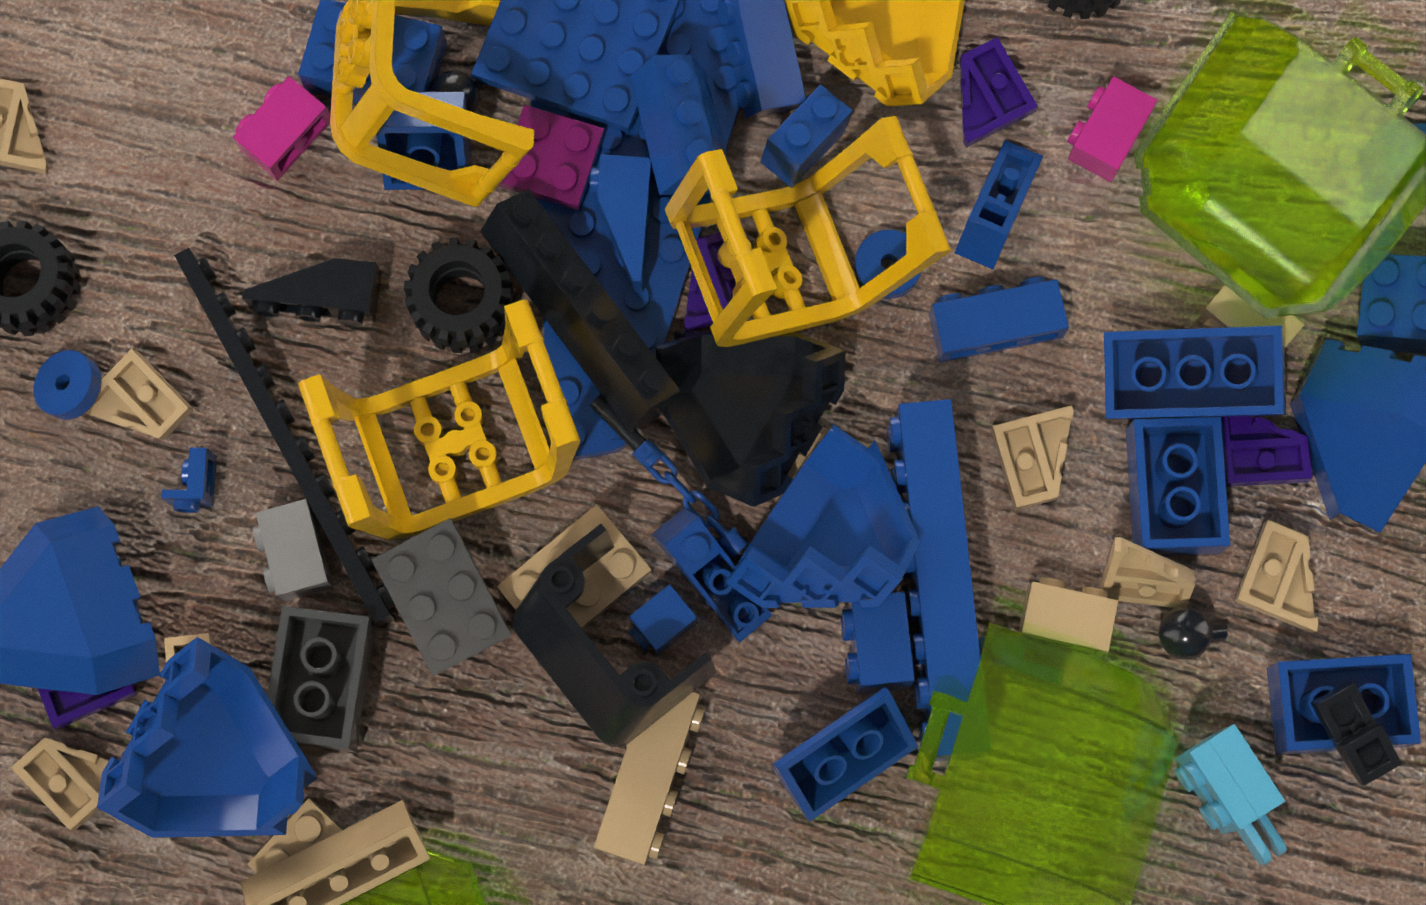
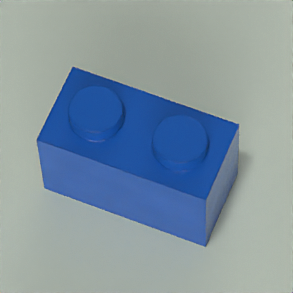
M820 84L767 139L760 163L793 188L843 136L853 110Z

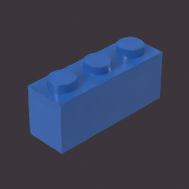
M719 0L717 7L718 17L725 26L728 39L727 57L729 63L734 66L737 79L736 97L739 105L744 110L745 118L790 111L800 106L806 100L784 0Z
M1045 277L1029 278L1020 282V287L1005 290L1003 285L988 286L979 290V295L964 298L961 293L944 295L937 299V303L932 304L929 312L940 363L1062 339L1069 329L1058 279L1045 281Z

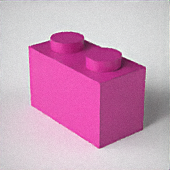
M288 76L282 84L277 83L269 89L264 97V103L254 114L246 115L239 122L233 139L245 155L278 181L330 124V113L323 103Z
M1113 76L1106 89L1098 86L1087 106L1093 112L1087 123L1079 120L1069 136L1067 143L1073 145L1068 160L1112 183L1158 100Z

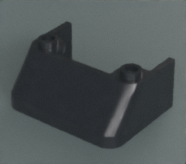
M600 524L544 568L516 609L512 622L518 637L600 741L611 747H621L634 740L717 672L712 659L705 652L671 680L657 665L650 662L636 663L619 675L566 608L579 599L584 591L585 577L583 572L614 548L607 530Z

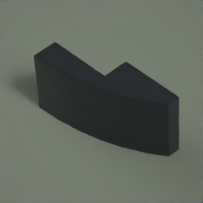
M1347 681L1310 702L1335 748L1360 785L1365 786L1402 765L1383 726L1375 723L1355 683Z

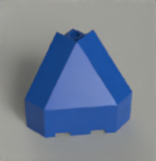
M1326 339L1316 349L1292 398L1290 406L1300 434L1308 436L1311 468L1329 520L1341 513L1351 520L1381 533L1426 463V357L1414 355L1412 361L1407 362L1397 358L1392 350L1362 345L1360 352L1357 353L1345 350V345L1341 341Z
M833 424L823 439L816 444L784 494H782L750 541L726 584L761 608H779L781 603H802L803 608H836L839 602H860L861 607H879L901 582L920 540L876 441L874 440L867 448Z
M99 506L35 523L0 568V684L99 695L160 675L154 632L150 622L144 624L142 622L137 603L141 597L129 565L122 566L120 557L116 553L115 544L120 542L116 528Z
M196 637L167 661L159 675L166 681L152 703L144 700L126 733L133 736L119 760L111 756L101 775L97 808L152 838L286 835L287 816L294 814L302 806L304 800L303 789L318 779L252 670L201 638Z

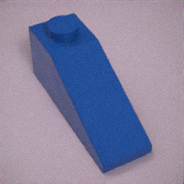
M1004 141L970 213L954 252L955 254L994 269L1041 163L1042 155L1009 141Z
M600 154L599 168L591 169L590 193L597 194L599 209L634 292L643 293L653 173L651 159L649 157Z

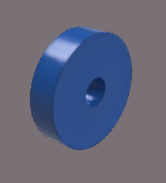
M881 230L869 235L861 243L855 258V274L861 286L886 270L881 265L884 259H892L896 263L906 255L905 233L896 230ZM921 272L882 299H895L909 293L918 283Z
M74 350L58 352L43 363L36 375L33 388L35 401L40 409L61 420L75 419L87 412L95 403L101 388V373L97 364L80 352Z

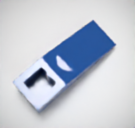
M683 508L651 534L675 567L739 643L773 616L768 608H761L726 584L736 566L698 516Z

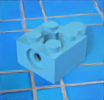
M1235 724L1213 733L1174 758L1178 765V768L1174 770L1178 780L1188 792L1194 790L1203 804L1199 807V811L1211 829L1215 830L1218 828L1222 834L1237 831L1255 860L1262 866L1272 861L1268 848L1278 857L1287 851L1284 841L1266 815L1284 803L1285 800Z

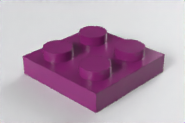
M524 105L517 125L534 129V145L519 164L502 180L499 187L518 193L530 189L538 199L579 211L590 180L591 169L594 168L605 135L604 128Z

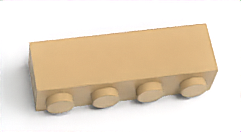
M692 692L628 743L594 849L646 866L649 857L657 860L665 834L657 832L662 815L671 817L678 796V791L671 788L676 773L685 774L692 753V749L685 747L690 730L698 733L706 707L699 705L700 694Z
M401 800L241 881L240 884L245 905H341L426 862L430 857L416 824L404 801Z

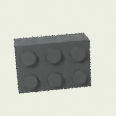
M452 518L371 559L433 677L512 636Z
M282 606L267 696L298 746L357 753L377 626L370 617Z

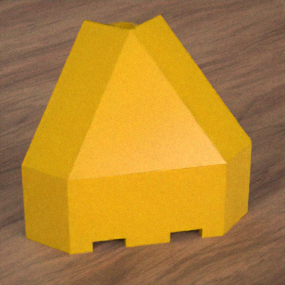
M784 0L794 35L806 45L812 42L829 55L827 61L854 81L859 78L875 90L874 97L885 106L923 104L952 78L965 0Z

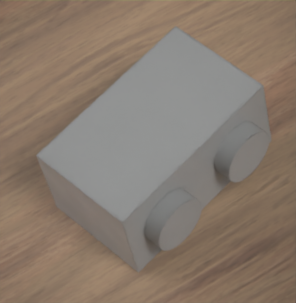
M307 499L256 513L258 526H254L252 529L259 552H266L269 567L263 568V575L269 593L276 592V596L285 602L334 588L317 518Z

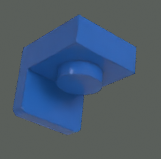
M190 447L189 460L183 461L181 471L182 483L187 485V490L164 489L161 493V499L169 505H173L174 511L182 513L200 512V506H213L217 456L208 448Z

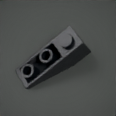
M332 258L243 290L242 299L250 309H254V314L263 317H279V312L296 314L295 317L297 319L308 322H319L321 317L338 318L337 322L343 325L362 326L363 321L375 322L382 273L376 262Z

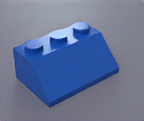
M691 54L654 55L630 76L659 195H673L696 158L702 153L722 149L728 162L706 72Z
M884 687L770 765L787 793L810 822L919 746L891 693Z

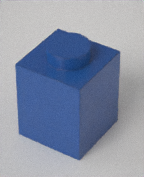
M669 584L629 616L630 623L634 627L628 633L644 652L651 647L658 656L694 627L698 621L695 614Z

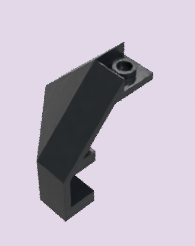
M674 331V341L657 346L656 359L680 389V393L664 411L663 415L705 485L752 507L784 494L792 481V478L787 475L799 454L806 457L823 428L818 423L829 403L836 405L844 392L846 350L799 333H787L736 346L718 347L712 332Z

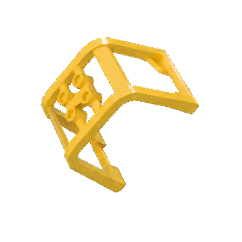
M349 0L342 8L336 24L330 113L332 138L340 152L355 164L473 207L480 206L532 149L534 145V129L476 114L406 89L398 82L392 67L394 15L433 17L490 26L501 0ZM370 74L372 84L352 110L353 91L356 87L363 88L366 78ZM395 110L504 152L490 169L473 165L450 171L373 146L369 142Z
M897 116L880 118L851 145L812 176L797 183L793 188L788 186L731 198L738 188L723 150L718 149L702 153L696 158L664 209L671 227L677 229L713 321L710 329L718 347H730L832 323L857 314L871 307L952 251ZM872 158L883 168L891 167L895 163L898 164L918 214L906 223V255L859 288L822 194ZM709 189L713 202L697 205ZM795 206L831 296V302L810 307L805 306L798 289L802 285V275L793 266L786 249L787 237L780 228L774 227L769 215L770 212ZM752 216L757 227L759 236L753 243V249L741 224V218ZM717 224L724 241L717 252V257L724 267L731 269L736 281V286L732 291L733 298L724 310L693 234V228ZM771 295L778 299H785L789 311L770 315L765 301ZM752 315L754 320L747 321Z
M527 299L504 306L505 329L502 345L499 348L479 358L371 397L354 398L333 386L321 374L304 379L298 383L348 527L387 540L404 539L416 536L449 518H452L453 522L531 494L548 487L567 475L581 440L544 344V338L541 336ZM527 351L547 404L541 405V412L551 440L550 449L517 363L523 357L524 352ZM497 372L501 376L535 470L505 482H502L496 467L498 461L497 451L493 444L487 441L482 428L483 413L479 405L472 401L466 385ZM450 390L457 407L454 413L455 421L462 430H451L443 437V428L439 421L432 417L426 399ZM408 405L411 406L416 420L414 434L418 441L425 446L430 460L428 466L429 475L440 486L445 500V504L412 515L377 420V416ZM340 418L346 421H355L388 513L377 509L373 505L364 483L358 475H349L331 423L339 421ZM469 450V459L473 466L480 470L486 489L462 497L456 483L458 475L457 466L450 456L459 457Z

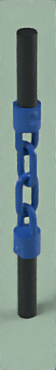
M600 394L589 406L634 451L632 455L658 482L662 484L671 483L684 496L683 507L698 516L706 528L713 527L721 535L718 544L725 548L729 555L740 560L748 546L746 538L741 536L735 527L726 530L719 522V511L700 491H689L677 479L678 471L675 464L650 438L646 440L637 430L630 433ZM660 459L671 470V472L665 471L664 476L666 478L662 477L653 467ZM695 497L712 512L713 516L710 514L706 516L707 521L690 506L689 502L692 504L696 502Z

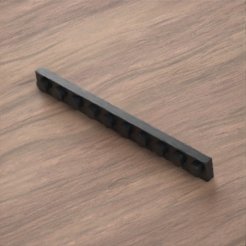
M190 248L174 255L372 620L380 629L395 621V618L390 609L395 607V604L384 583L377 587L370 574L372 570L376 569L370 555L364 546L356 549L349 536L356 530L348 527L343 511L336 512L329 498L336 494L324 472L316 475L309 461L316 457L305 437L301 436L296 439L289 425L296 421L284 399L278 402L274 399L270 388L276 384L264 363L256 366L250 352L256 350V347L244 327L237 330L230 317L237 313L224 291L220 294L216 293L211 283L212 280L217 278L213 268L205 256L198 259Z

